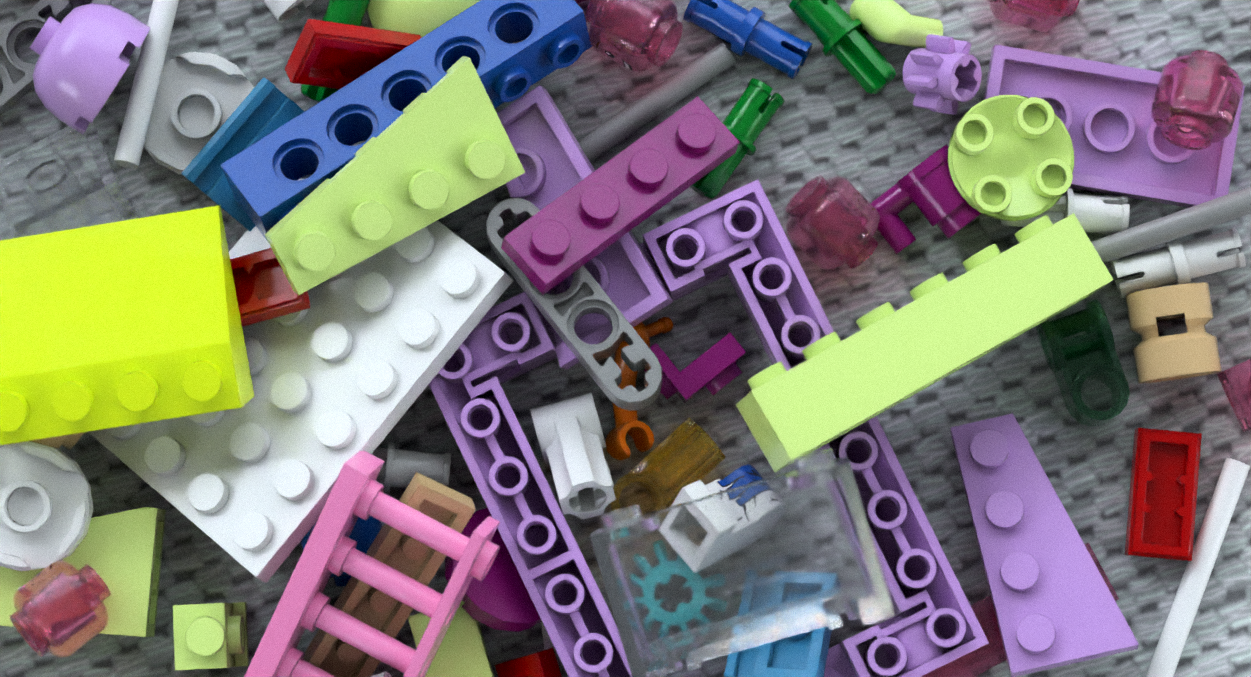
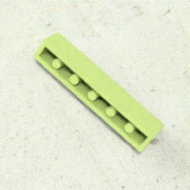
M1073 213L1055 224L1051 222L1048 215L1035 220L1014 234L1019 242L1017 245L1001 253L997 245L992 244L962 262L967 272L948 282L943 272L939 273L909 292L914 300L910 304L895 311L891 303L887 302L856 320L861 331L842 341L836 331L832 332L802 350L806 361L786 371L780 361L747 380L752 391L736 404V407L774 472H778L1088 298L1114 280L1075 214Z

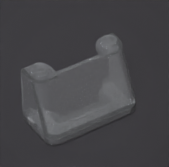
M833 449L820 450L794 459L797 469L643 515L640 505H633L601 516L604 527L595 530L591 534L590 539L632 677H668L669 673L683 668V659H686L690 671L701 668L703 661L828 625L830 630L843 627L841 615L843 613H847L849 620L861 618L863 626L896 617L849 458L835 459Z

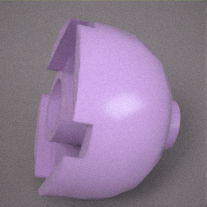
M95 3L75 7L64 17L61 23L49 16L29 48L40 55L32 76L35 92L45 108L60 121L84 134L89 123L93 122L130 65L129 57L136 46L140 48L150 27L118 8Z

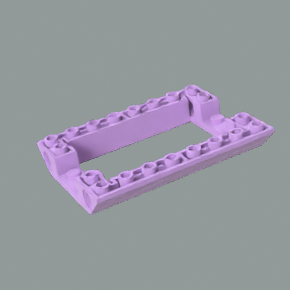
M758 179L643 234V243L639 245L673 301L728 275L772 365L781 361L786 371L806 361L802 353L803 349L834 332ZM522 292L491 307L429 383V386L492 518L500 521L497 527L568 677H642L501 384L557 358L554 348L556 341L551 325L527 294ZM877 417L868 420L815 450L896 616L829 648L824 677H921L988 644L989 642Z

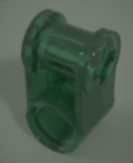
M1098 299L1087 301L1083 310L1051 321L1048 319L1036 326L1037 336L1050 369L1055 374L1065 406L1071 417L1080 424L1094 427L1102 426L1118 416L1128 403L1130 395L1129 385L1115 349V341L1108 318ZM1083 331L1086 332L1085 334L1079 335V336H1077V337H1074V338H1071V339H1068V340H1064V339H1063V338H1065V337H1068V336H1071V335H1074V334H1077V333H1080V332H1083ZM1098 380L1108 386L1112 394V403L1107 411H1095L1085 405L1081 396L1082 384L1085 381Z

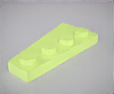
M462 56L455 62L439 82L429 91L421 93L402 110L404 113L379 136L372 137L354 153L355 157L331 179L327 178L265 234L295 293L300 295L526 173L470 57Z

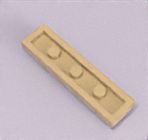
M417 472L399 499L400 502L459 533L463 531L476 510L472 498ZM385 523L366 552L367 555L426 586L429 585L446 558V555ZM354 577L350 578L334 604V607L394 639L413 608ZM321 629L317 631L304 652L303 658L305 661L336 677L372 676L380 663L378 659Z

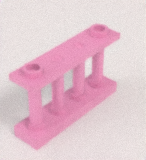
M359 451L344 463L244 677H336L303 659L305 653L297 649L305 629L313 632L316 628L404 673L403 677H425L473 577L482 582L498 554L500 546L492 543L491 539L500 521L488 516L473 531L469 538L383 493L384 485L376 482V479L385 461L366 451ZM369 516H372L456 560L458 564L444 593L441 594L356 549L357 541L349 538L358 517L367 520ZM345 572L430 617L431 620L417 649L415 650L330 605L331 597L323 594V591L331 574L333 573L339 577Z

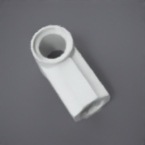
M592 392L530 409L544 463L550 464L563 514H572L578 516L581 520L603 514L605 508L615 501L616 497L608 462L605 460L602 450L607 447Z

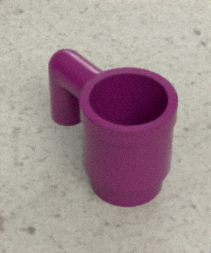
M948 144L907 173L895 185L871 202L867 209L868 218L896 254L916 240L915 236L898 216V213L913 202L932 227L937 224L948 239L982 214L963 199L952 181L948 167Z

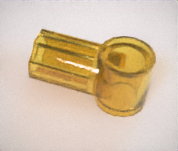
M688 417L614 484L613 489L616 500L607 506V514L613 524L621 530L632 533L645 531L659 522L662 516L668 512L682 487L698 480L702 481L726 457L713 439ZM638 485L649 491L653 497L654 504L649 517L635 520L623 513L620 508L619 498L624 488Z

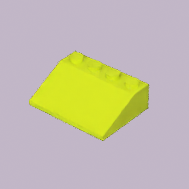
M221 205L0 240V445L242 408L254 397Z

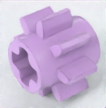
M929 34L926 38V48L918 47L911 50L904 62L902 77L906 89L910 93L916 94L913 101L914 107L955 115L958 111V101L967 102L976 95L981 84L982 72L977 58L969 55L970 42L953 40V37Z

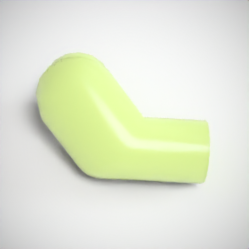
M854 0L850 6V17L853 20L859 18L862 22L861 30L867 31L870 36L882 43L926 48L927 35L943 36V24L939 19L911 15L894 0Z

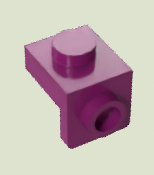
M730 332L682 371L676 368L657 343L649 347L661 365L662 388L660 393L667 400L674 394H677L685 404L705 387L714 396L743 373L736 362L744 357L746 351Z

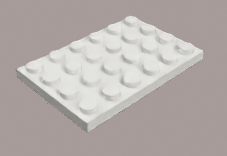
M311 175L303 176V177H301V178L298 179V180L306 179V178L310 177ZM437 220L308 290L309 309L242 327L254 390V397L242 408L88 432L249 572L267 583L317 522L344 463L359 451H366L370 454L375 451L513 280L506 272ZM255 226L251 232L247 230L229 251L230 259L271 248V246Z

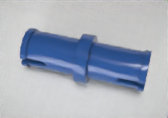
M691 0L683 16V20L686 22H692L730 43L731 52L740 57L748 53L785 73L792 80L800 71L799 65H804L813 46L809 41L805 42L765 20L764 11L756 7L749 11L730 0Z

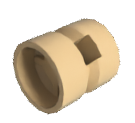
M1208 283L1164 286L1125 295L1130 330L1140 334L1142 339L1133 349L1139 384L1192 378L1222 371L1217 337L1207 333L1205 330V325L1214 318ZM1185 318L1187 333L1160 337L1158 322Z

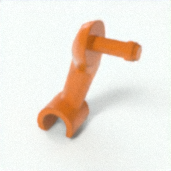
M662 317L654 323L645 326L641 322L633 328L647 346L650 347L649 338L660 333L670 332L673 329V322L669 317ZM623 341L614 356V361L621 370V383L618 387L624 389L632 385L636 388L638 371L634 372L621 358V348L629 346L626 341ZM612 402L615 428L610 430L606 437V449L611 457L617 460H625L630 457V448L626 444L625 439L626 433L634 439L635 446L640 452L651 449L654 443L653 432L647 424L638 421L637 410L628 411L617 407Z

